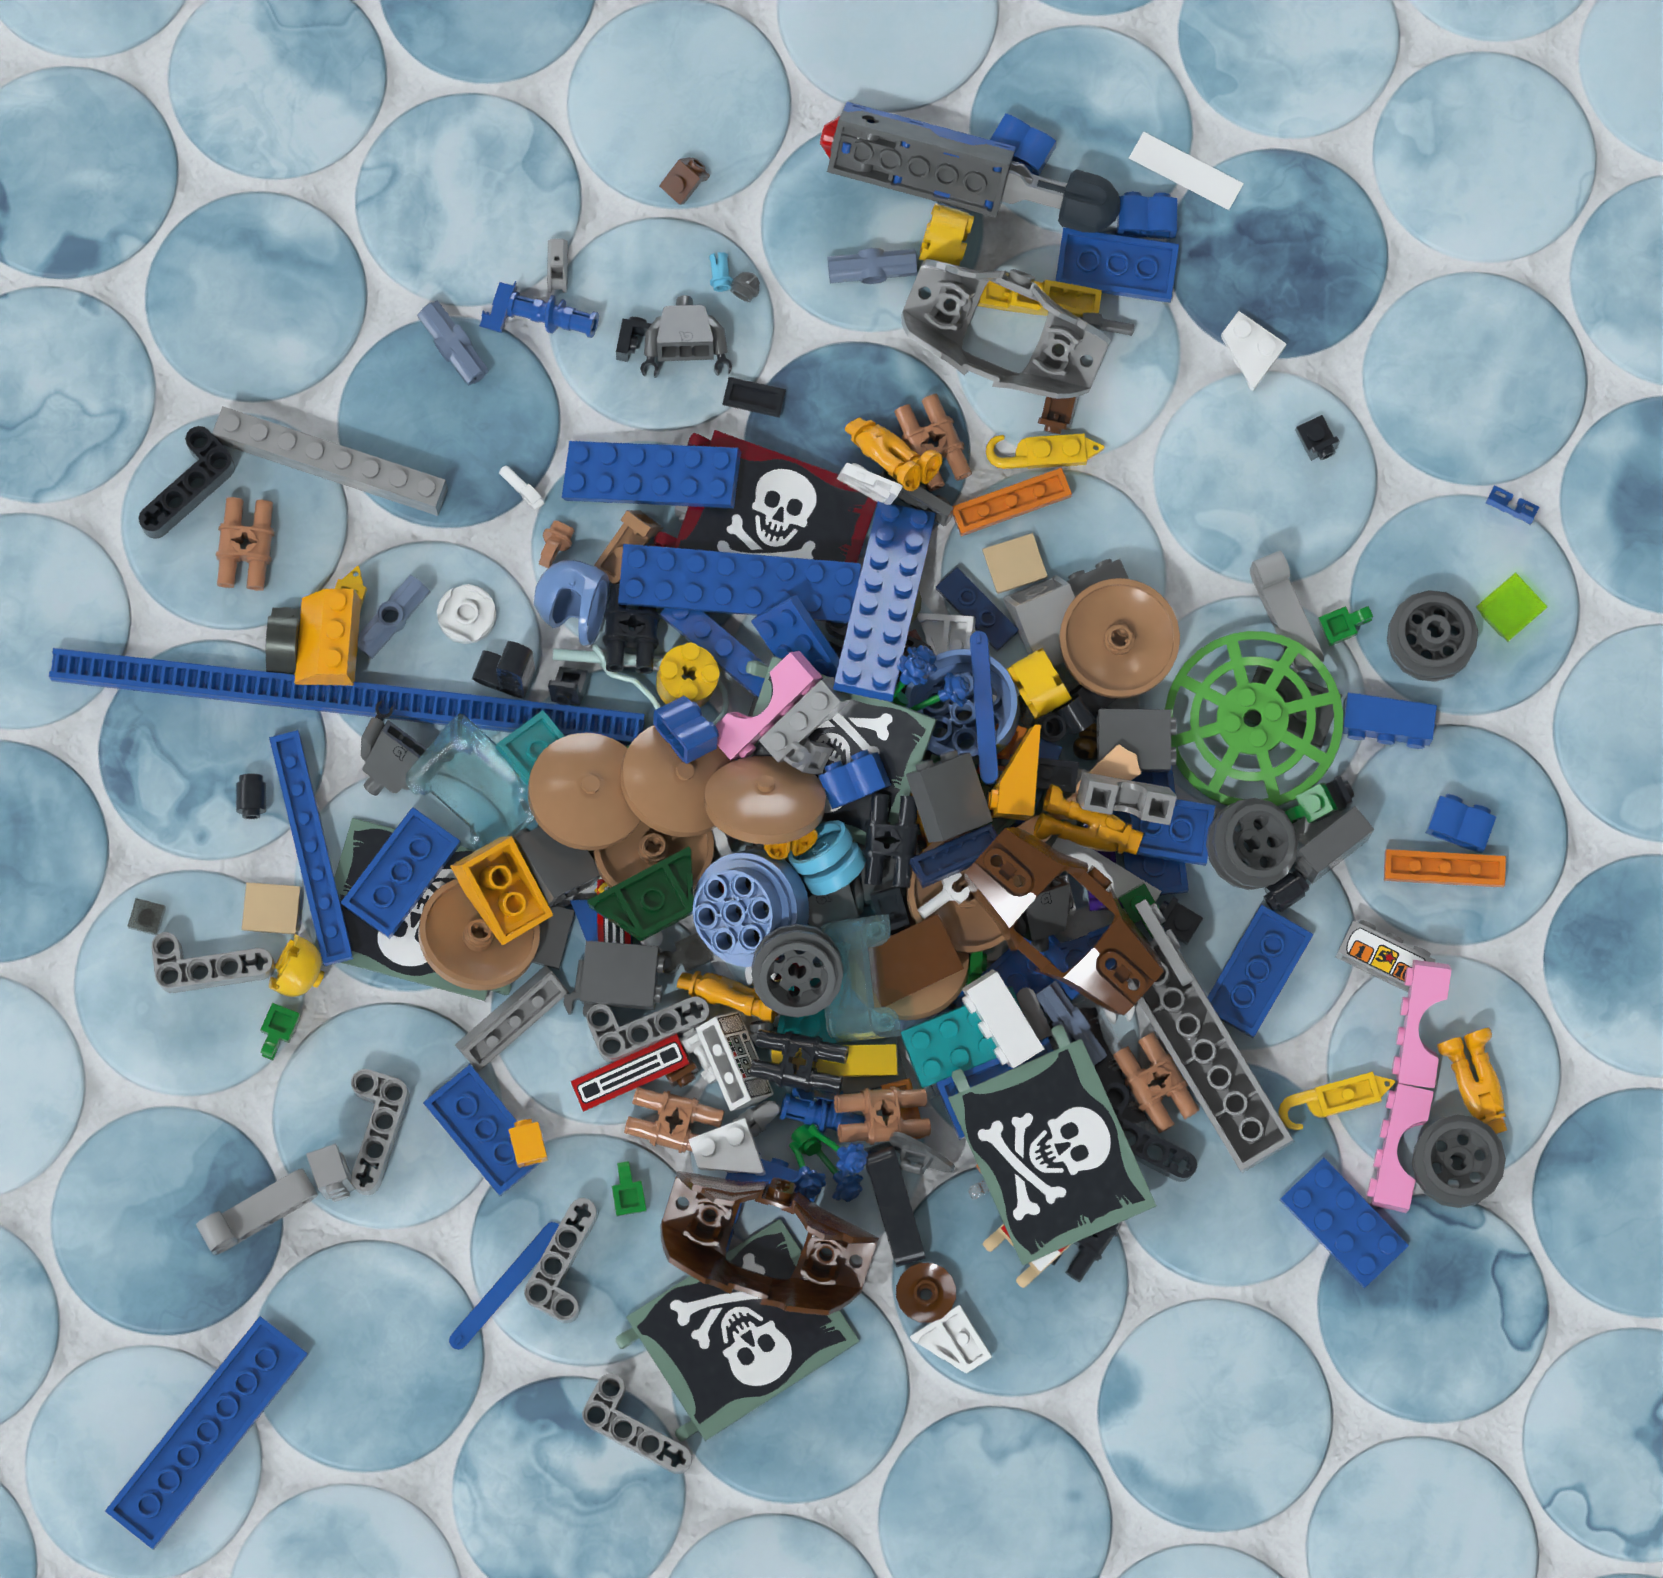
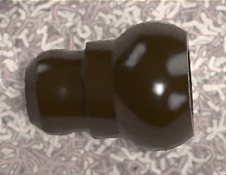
M1096 722L1081 731L1079 737L1074 741L1073 751L1080 759H1096Z

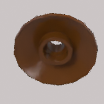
M919 1263L909 1267L900 1276L896 1285V1299L900 1309L908 1318L919 1323H932L942 1319L951 1311L956 1301V1286L952 1276L945 1268L934 1263ZM923 1290H930L932 1297L924 1300L920 1294Z

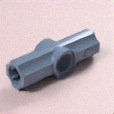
M869 248L859 251L858 254L827 257L830 284L861 281L864 284H878L886 281L887 278L917 276L915 249L884 252L880 248Z
M438 300L423 307L417 316L433 337V342L444 359L453 364L468 386L476 384L483 379L489 370L472 348V343L464 330L458 324L455 325Z
M410 574L390 599L379 606L377 614L359 633L357 647L373 659L391 637L404 628L406 620L431 593L430 590ZM389 611L399 612V617L394 623H386L384 621V617Z
M1056 981L1035 994L1040 1006L1051 1019L1052 1027L1062 1025L1070 1043L1082 1039L1093 1065L1107 1056L1103 1047L1090 1031L1091 1027L1076 1006L1072 1005Z

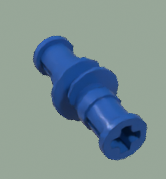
M514 291L509 299L507 308L508 317L519 316L530 319L533 322L545 323L546 331L551 334L558 327H561L564 330L585 333L587 337L592 338L595 335L599 322L598 312L587 313L576 310L573 307H566L564 299L560 301L559 305H556L554 295H551L548 302H545L538 298L532 299L520 296L519 292Z
M785 1093L779 1114V1119L781 1120L789 1118L801 1121L807 1125L815 1124L823 1134L827 1128L837 1132L839 1124L864 1123L865 1121L863 1115L851 1112L836 1113L833 1101H831L829 1106H827L826 1100H823L821 1105L815 1102L813 1108L810 1109V1101H802L790 1097V1093Z

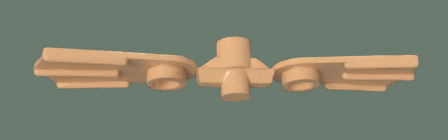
M1118 744L1088 773L1131 781L1139 776L1141 771L1137 755ZM1081 780L1076 786V794L1074 793L1066 799L1068 802L1071 800L1077 802L1076 799ZM1050 812L1047 814L1060 821L1062 819L1068 820L1064 815ZM1039 815L1033 816L1015 828H1020L1033 835ZM1052 835L1041 841L1045 843Z

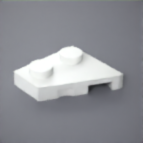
M1240 311L1237 312L1221 335L1227 349L1231 351L1238 369H1241L1248 382L1247 385L1252 391H1254L1287 345Z
M846 463L837 477L841 482L877 502H884L886 505H891L903 487L899 483L867 471L856 463Z
M918 613L917 618L922 625L927 644L931 646L935 655L955 649L971 650L970 637L975 632L976 623L974 616Z
M746 1118L688 1139L700 1170L752 1173L759 1176L766 1174Z
M961 1305L949 1311L942 1319L930 1323L910 1336L912 1341L933 1352V1354L951 1363L966 1374L993 1357Z

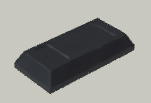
M729 377L722 405L780 418L786 389Z

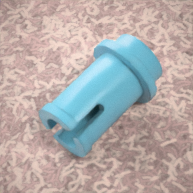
M718 252V258H716L715 253L709 256L712 271L710 285L714 291H727L731 289L733 278L729 276L728 254Z

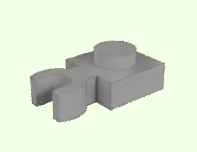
M807 740L804 746L798 742H792L790 746L796 749L793 756H785L783 760L801 772L821 775L833 748L826 743Z

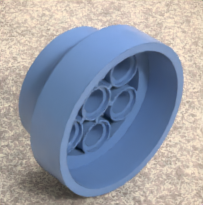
M955 649L936 655L934 663L938 670L930 672L926 684L914 685L911 682L907 686L905 695L909 703L906 706L910 708L938 695V691L945 688L946 682L944 677L947 676V673L951 672L956 677H964V680L970 685V694L966 697L967 703L963 707L949 699L945 701V705L940 709H933L930 705L917 712L937 719L933 732L938 728L948 730L946 735L941 738L934 737L932 733L925 754L929 757L931 754L940 757L941 754L952 750H957L958 754L970 752L973 763L976 765L979 764L971 650ZM989 656L992 694L997 696L993 702L994 722L999 724L998 729L995 731L998 754L1008 745L1015 734L1020 717V704L1014 682L1008 671L997 660ZM963 711L972 713L970 719L966 721H960L957 717ZM966 739L974 741V745L970 749H961L959 747L961 742Z
M744 850L716 860L702 874L695 889L693 920L696 930L703 942L715 955L733 965L751 967L755 949L766 935L777 928L793 924L807 925L809 901L800 876L784 859H772L764 850ZM746 878L751 882V890L746 887ZM719 881L724 886V893H721L719 890ZM764 902L769 907L768 915L764 912L763 909ZM736 906H739L742 911L741 918L736 913ZM712 911L715 914V920H713ZM754 930L759 934V942L754 938ZM727 933L732 937V946L727 941ZM783 954L778 956L775 960L782 958Z

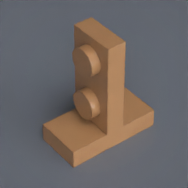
M627 510L620 519L624 523L594 565L605 572L609 577V581L613 584H620L623 544L646 546L650 539L656 537L657 533L661 532L664 528L641 510Z

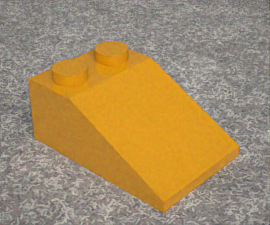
M1034 725L1027 731L991 792H988L987 805L989 810H992V818L1027 821L1034 816L1041 725Z
M512 836L499 837L450 866L464 893L501 945L510 942L554 916Z

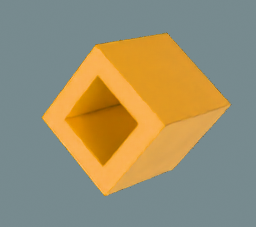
M532 1119L515 1122V1127L510 1128L509 1133L518 1167L521 1168L548 1161L539 1122L533 1123Z

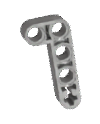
M1277 551L1253 561L1250 567V575L1276 634L1299 642L1312 651L1321 662H1324L1320 645L1289 580L1290 568L1282 551ZM1282 645L1284 651H1286L1288 647ZM1299 653L1291 664L1295 673L1313 666Z
M162 932L155 936L152 941L155 978L161 988L168 993L265 980L271 977L275 971L273 957L263 948L184 959L182 946L173 934ZM164 942H173L174 949L170 954L163 955L160 953V947ZM259 958H263L266 962L263 964L262 970H258L254 966L258 964ZM243 960H246V962L248 963V965H252V966H246L247 969H248V971H249L248 973H245V972H246V968H245V965H244V963H243ZM229 962L238 963V969L233 975H225L223 973L224 966ZM197 967H207L208 974L204 979H194L193 973ZM167 972H178V978L174 983L165 984L163 982V977Z
M691 997L621 1027L618 1026L612 1010L604 1004L592 1006L587 1012L586 1018L601 1057L605 1061L613 1063L675 1034L679 1037L692 1028L696 1030L697 1027L709 1020L710 1012L709 1006L701 997ZM696 1006L698 1010L703 1009L700 1018L696 1019L694 1015L685 1017L686 1024L682 1026L681 1018L678 1014L679 1011H682L684 1017L691 1014V1007ZM597 1013H605L608 1015L609 1021L606 1025L599 1027L593 1024V1017ZM665 1017H672L677 1023L674 1029L665 1031L659 1026L661 1020ZM640 1028L645 1029L649 1033L648 1038L641 1043L635 1042L631 1038L633 1032ZM610 1040H615L621 1045L620 1050L615 1054H608L604 1051V1045Z
M362 1069L353 1075L351 1079L352 1089L359 1098L375 1103L352 1171L351 1181L359 1193L371 1195L378 1191L410 1094L408 1088L400 1079L369 1069ZM366 1077L373 1079L374 1086L371 1090L362 1092L358 1089L360 1080ZM391 1087L402 1088L403 1093L400 1099L396 1101L387 1099V1092ZM389 1115L393 1118L392 1126L385 1130L378 1128L377 1122L379 1118ZM373 1144H380L384 1148L379 1158H370L368 1156V1149ZM367 1162L372 1166H377L378 1169L376 1170L371 1167L369 1176L373 1182L367 1183L363 1187L359 1178L367 1175L368 1167L363 1164Z
M301 1168L223 1213L218 1211L200 1220L196 1227L210 1251L214 1255H218L312 1201L318 1194L305 1171Z
M579 1198L570 1205L524 1290V1296L532 1307L562 1323L574 1321L580 1312L576 1298L559 1287L597 1219L596 1207L593 1202L586 1198ZM587 1206L591 1216L589 1218H582L579 1226L584 1230L580 1232L576 1227L568 1225V1223L572 1221L575 1225L579 1218L576 1210L578 1208L583 1210ZM566 1232L574 1233L577 1236L575 1245L570 1248L563 1247L560 1244V1238ZM551 1259H557L562 1263L560 1272L555 1275L548 1274L545 1271L546 1263ZM536 1286H543L547 1289L546 1298L539 1302L533 1301L530 1296L531 1290ZM564 1300L571 1301L574 1304L573 1312L568 1316H561L557 1312L558 1304Z
M610 1373L602 1376L582 1412L586 1426L671 1473L682 1474L686 1472L692 1463L689 1450L676 1441L618 1411L617 1408L626 1392L625 1384L622 1378L616 1374ZM611 1380L618 1382L620 1390L617 1395L609 1397L603 1393V1386L606 1382ZM602 1408L605 1411L604 1420L599 1424L591 1423L588 1420V1414L591 1409ZM621 1422H627L632 1426V1433L627 1438H619L615 1434V1428ZM651 1436L659 1440V1448L655 1452L647 1453L642 1449V1443L645 1438ZM666 1443L671 1445L667 1449L668 1452L677 1455L679 1451L683 1452L682 1457L686 1461L684 1465L678 1464L676 1467H673L672 1459L666 1455L663 1456V1461L658 1459L664 1452Z

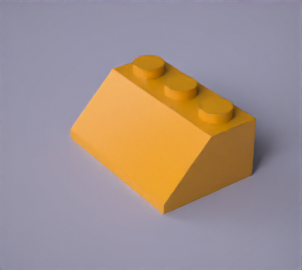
M322 589L302 598L294 681L296 685L354 686L361 599L354 589Z

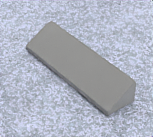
M544 966L458 1041L455 1046L479 1072L557 1004L569 991L555 974Z

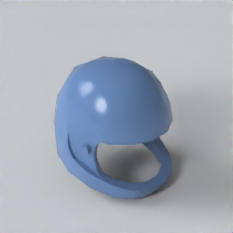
M560 561L553 564L541 575L535 587L533 605L541 618L552 628L560 627L571 617L578 618L580 644L584 646L591 645L596 641L604 621V613L607 609L609 597V577L596 566L582 561Z

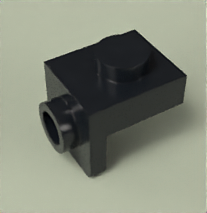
M560 666L556 679L550 680L548 683L551 701L560 705L580 706L590 678L588 670Z
M894 886L870 893L881 933L887 932L888 935H894L905 930V926L910 925L899 887Z

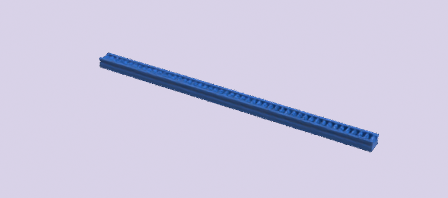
M53 648L51 671H49V678L52 682L375 717V706L379 701H382L378 709L383 715L388 714L391 706H393V713L387 719L509 733L514 732L543 710L564 736L576 733H595L610 737L626 746H630L633 740L644 731L645 714L363 682H354V686L296 685L294 683L295 675L58 648Z

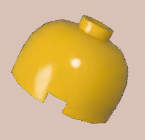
M297 934L294 935L295 941L290 939L275 964V969L278 972L277 978L271 976L268 986L270 989L289 997L301 996L307 993L312 986L317 988L325 974L324 971L320 970L322 957L319 950L314 944Z

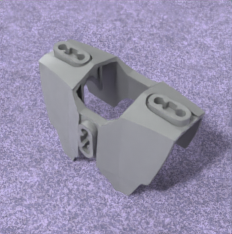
M926 259L921 264L901 314V323L909 338L948 362L963 375L970 371L994 381L992 387L1009 388L1056 399L1079 397L1089 393L1111 340L1105 333L1056 304L1034 283L1035 277L1016 269L1010 270V273L1007 271H977ZM989 281L1039 301L1043 308L1048 311L1039 342L1022 373L1004 369L973 356L962 349L965 333L983 289ZM923 287H928L931 290L929 298L922 297L921 289ZM951 298L957 304L954 310L950 309L946 303ZM1057 344L1064 346V354L1060 355L1055 351ZM1090 355L1093 358V363L1090 366L1084 365L1081 360L1082 356Z

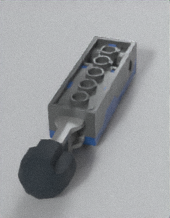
M847 102L841 115L826 123L822 130L820 145L830 159L827 172L992 217H997L1002 202L1014 204L1022 200H1028L1060 209L1058 222L1062 227L1088 233H1095L1109 227L1115 222L1120 212L1119 193L1107 179L1077 169L1071 172L1067 183L1033 175L1024 164L1013 161L1016 150L1015 146Z

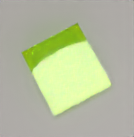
M1515 572L1479 603L1476 609L1497 634L1509 642L1546 610L1547 605Z

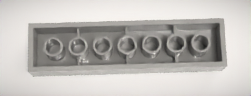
M1154 939L1150 944L1160 958L1164 972L1138 1002L1239 1170L1244 1173L1295 1141L1180 951L1176 950L1194 980L1184 987ZM1129 978L1127 980L1131 990H1136L1139 987L1138 979Z

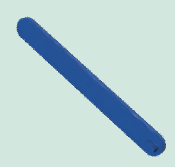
M976 631L970 637L980 777L984 783L993 784L997 781L999 773L989 644L987 635L982 631Z
M550 1222L541 1230L456 1328L449 1338L452 1348L457 1350L463 1349L535 1267L559 1227L558 1223Z

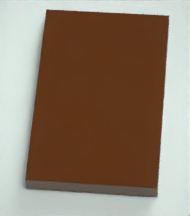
M939 914L856 953L882 1008L965 969Z

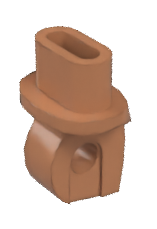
M554 520L550 529L546 528L544 530L543 538L546 544L541 552L539 565L546 568L551 567L559 551H566L571 547L572 541L570 539L575 532L572 527Z

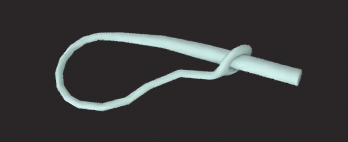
M594 644L592 646L593 651L553 648L552 660L599 663L608 676L633 683L650 699L655 709L661 707L656 698L636 678L607 671L606 652H602L598 645ZM624 653V665H636V654ZM654 657L653 667H660L663 658ZM718 679L717 686L722 693L723 706L721 713L713 721L715 725L727 714L729 706L728 693L720 679Z

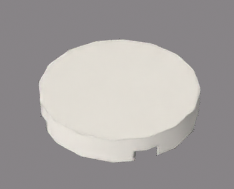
M470 584L461 585L447 591L441 598L437 609L438 623L443 633L454 642L462 644L477 643L486 638L494 628L497 618L495 604L490 595L482 588Z

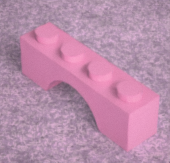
M800 651L790 652L769 672L773 683V695L768 707L761 714L751 717L739 712L727 713L715 725L719 733L717 745L730 760L750 756L756 750L754 744L823 678Z
M1413 960L1412 968H1406L1404 984L1409 986L1408 998L1402 997L1400 1015H1405L1404 1026L1398 1027L1396 1045H1401L1399 1057L1394 1056L1392 1064V1074H1396L1399 1084L1435 1088L1439 1058L1437 1053L1425 1046L1419 1038V1023L1422 1015L1430 1006L1447 1000L1452 970L1449 964Z
M1399 1083L1394 1091L1389 1090L1385 1108L1390 1109L1388 1120L1383 1119L1379 1137L1384 1138L1382 1150H1376L1373 1163L1374 1167H1378L1376 1179H1370L1367 1196L1372 1197L1370 1205L1403 1213L1410 1209L1415 1179L1408 1175L1400 1165L1397 1147L1400 1137L1410 1128L1425 1125L1428 1121L1434 1091Z

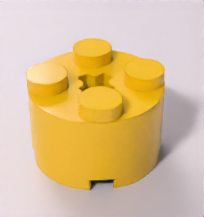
M935 203L931 212L932 218L927 224L922 241L919 260L932 259L959 266L967 243L962 241H966L968 233L971 231L974 216L969 215L968 212Z
M692 642L672 648L662 659L656 676V687L660 698L665 704H668L682 696H686L691 702H696L700 708L710 700L718 683L720 672L716 660L710 652ZM683 674L685 676L690 675L692 677V680L690 678L684 680L682 678Z
M1043 647L1006 668L1035 719L1044 716L1072 699Z

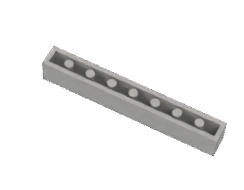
M222 406L212 432L222 445L436 516L439 515L448 490L445 479Z

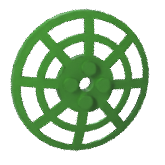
M1245 631L1216 639L1199 649L1185 662L1168 692L1165 710H1171V717H1173V708L1180 686L1195 693L1190 712L1191 730L1171 735V747H1176V765L1195 789L1208 798L1226 806L1240 800H1245L1219 792L1227 776L1242 781L1264 780L1268 798L1262 800L1271 801L1276 806L1294 801L1297 795L1314 787L1331 767L1340 747L1344 713L1341 696L1333 677L1312 651L1299 642L1283 635L1265 631ZM1267 640L1280 643L1288 648L1279 662L1264 657L1242 658L1238 641ZM1227 645L1231 661L1212 671L1202 683L1187 676L1191 668L1205 655L1216 648ZM1298 653L1304 656L1318 670L1327 685L1328 693L1311 696L1304 681L1290 669ZM1245 666H1264L1274 670L1266 684L1249 683ZM1228 671H1234L1237 686L1231 689L1225 696L1210 688L1220 676ZM1284 676L1295 684L1302 695V699L1285 703L1281 695L1276 691ZM1204 698L1219 706L1217 722L1200 727L1199 712ZM1333 704L1334 730L1327 753L1311 745L1316 727L1315 708ZM1306 710V729L1303 739L1287 731L1289 715ZM1249 711H1257L1261 714L1262 719L1258 726L1249 727L1245 724L1244 718ZM1221 734L1223 740L1229 745L1222 761H1219L1209 751L1204 743V738ZM1281 741L1296 750L1285 762L1277 767H1272L1268 752L1278 746ZM1195 742L1203 758L1216 769L1209 785L1200 781L1188 768L1180 755L1179 746ZM1240 753L1257 755L1261 771L1245 772L1233 769L1232 766ZM1304 755L1320 764L1315 772L1302 784L1280 795L1275 777L1294 767Z

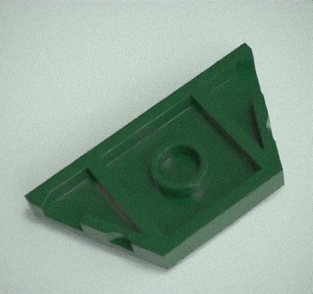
M690 847L684 848L588 899L587 904L589 908L639 941H643L692 915L694 896Z

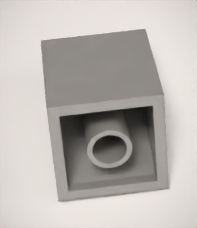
M1056 575L1003 599L1015 626L1019 629L1018 633L1028 655L1043 647L1055 670L1061 668V663L1064 662L1059 642L1060 628L1065 612L1075 599L1070 584Z

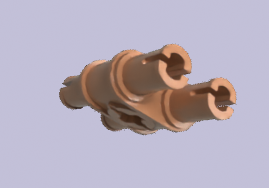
M937 394L929 395L921 401L931 422L926 427L919 426L910 404L895 410V415L904 433L902 440L913 451L917 452L920 456L927 450L938 451L942 458H947L956 481L963 480L972 474L963 454L965 445L957 435L953 426V418L946 415ZM929 438H932L934 442L939 441L938 447H934L932 443L928 444ZM940 471L926 484L929 492L938 490L945 485Z
M228 497L226 498L224 523H221L218 528L220 539L219 548L215 555L217 560H219L217 586L234 588L237 563L245 561L249 563L247 589L263 591L266 567L272 561L270 550L272 537L275 534L274 529L271 528L273 502L256 500L254 522L252 526L247 527L241 525L243 499ZM244 539H249L250 544L246 546V549H241L240 544L244 542Z
M1152 1032L1138 1041L1151 1063L1150 1068L1147 1070L1140 1067L1129 1046L1116 1052L1113 1057L1126 1077L1124 1080L1125 1086H1129L1140 1105L1138 1108L1147 1112L1160 1134L1175 1125L1161 1102L1163 1097L1172 1098L1184 1120L1199 1112L1200 1109L1186 1088L1188 1083L1184 1080L1170 1054H1166L1155 1033ZM1165 1079L1160 1086L1152 1085L1148 1087L1152 1080Z
M891 1086L890 1089L869 1090V1088H864L860 1093L835 1095L834 1108L836 1113L862 1111L865 1117L864 1123L839 1124L837 1128L839 1142L866 1141L867 1144L874 1145L875 1142L890 1141L889 1139L893 1132H901L910 1137L929 1136L931 1134L929 1118L903 1120L900 1115L901 1108L925 1107L927 1105L926 1089L899 1090L898 1087ZM880 1110H882L883 1115H888L885 1121H883L882 1116H877Z
M637 1087L632 1104L658 1111L660 1115L659 1120H656L654 1123L628 1116L624 1133L650 1140L652 1146L657 1144L679 1150V1153H685L686 1150L692 1152L688 1139L696 1137L698 1134L691 1133V1129H689L690 1124L696 1121L720 1128L725 1110L699 1104V1100L695 1097L690 1099L671 1094L669 1090L667 1092L664 1091L662 1094ZM678 1110L679 1120L683 1123L682 1125H676L671 1133L670 1123L666 1120L667 1118L672 1119Z

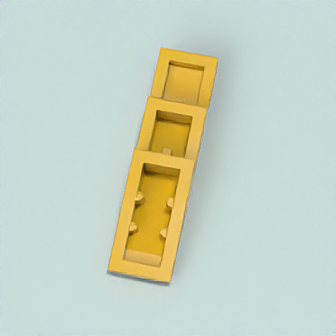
M1047 279L1043 282L1034 281L1056 304L1077 317H1083V313H1099L1102 290ZM989 281L983 289L977 304L979 307L1048 316V311L1043 308L1039 301L1009 290L992 281Z
M843 1045L849 1047L846 1064L821 1059L816 1063L818 1072L842 1077L898 1075L897 1045ZM771 1050L773 1063L779 1064L782 1061V1052ZM800 1053L798 1058L793 1057L792 1063L796 1064L797 1070H799L800 1065H806V1060L802 1058V1053Z

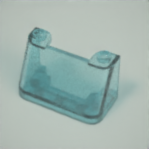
M458 714L446 725L406 773V784L416 795L422 794L427 796L431 792L468 825L471 834L470 842L478 850L499 837L512 836L513 838L515 834L526 828L535 818L528 802V786L495 748L497 744L465 715Z
M889 914L825 923L820 930L829 935L840 950L843 964V978L840 991L832 1003L825 1008L828 1035L837 1042L901 1036L900 1020L897 1013L887 1007L874 1008L868 947L883 945L890 936Z

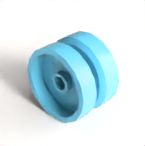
M839 820L819 824L815 828L818 833L817 840L809 850L798 856H794L791 850L788 854L790 863L796 872L801 874L803 883L809 892L814 895H826L843 888L854 880L865 866L866 858L863 856L864 853H862L859 845L853 842L852 835L846 825Z

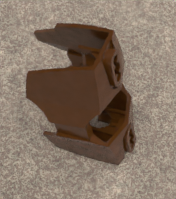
M1015 827L1005 828L965 872L967 887L997 924L1011 951L1018 949L1037 966L1034 970L1035 972L1060 980L1102 1008L1124 1016L1164 972L1156 951L1122 909L1111 886L1112 882L1093 865L1088 869L1087 862L1060 853L1029 832ZM993 855L1001 856L1002 864L996 867L991 864L990 859ZM1063 871H1067L1115 914L1111 925L1094 947L1065 973L1055 967L1013 928L1019 917ZM1015 875L1024 877L1025 882L1022 886L1016 887L1014 885L1013 877ZM1108 958L1116 960V965L1111 969H1107L1105 966ZM1129 978L1138 979L1140 984L1136 990H1131L1128 987L1127 980Z
M677 1171L660 1224L661 1243L668 1262L704 1284L720 1288L729 1294L735 1289L761 1298V1305L774 1306L789 1312L830 1315L841 1310L862 1292L879 1238L822 1209L799 1191L797 1193L794 1192L796 1185L788 1180L773 1178L769 1184V1181H736ZM678 1198H687L689 1204L687 1206H681L678 1202ZM755 1199V1202L779 1207L783 1211L796 1214L806 1231H808L797 1266L790 1279L772 1278L739 1267L726 1259V1248L740 1203ZM707 1209L714 1210L716 1215H709ZM823 1248H829L832 1254H825ZM859 1255L862 1258V1262L855 1264L850 1257Z

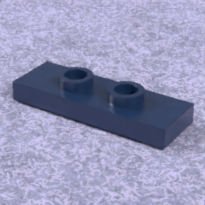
M958 567L936 586V590L961 616H974L976 618L975 630L984 632L988 637V643L997 652L1018 633L1019 629Z
M992 823L915 856L910 859L909 863L922 888H925L968 869L995 840L998 834Z

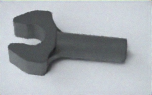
M1083 313V317H1079L1098 330L1130 336L1134 332V324L1103 319L1102 314Z
M578 960L574 991L571 994L564 995L563 1003L568 1015L572 1014L573 1003L580 1000L584 960ZM584 1004V1017H587V1012L594 1005Z

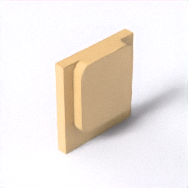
M1033 533L982 549L997 594L1048 578Z
M246 882L241 930L296 935L301 887Z

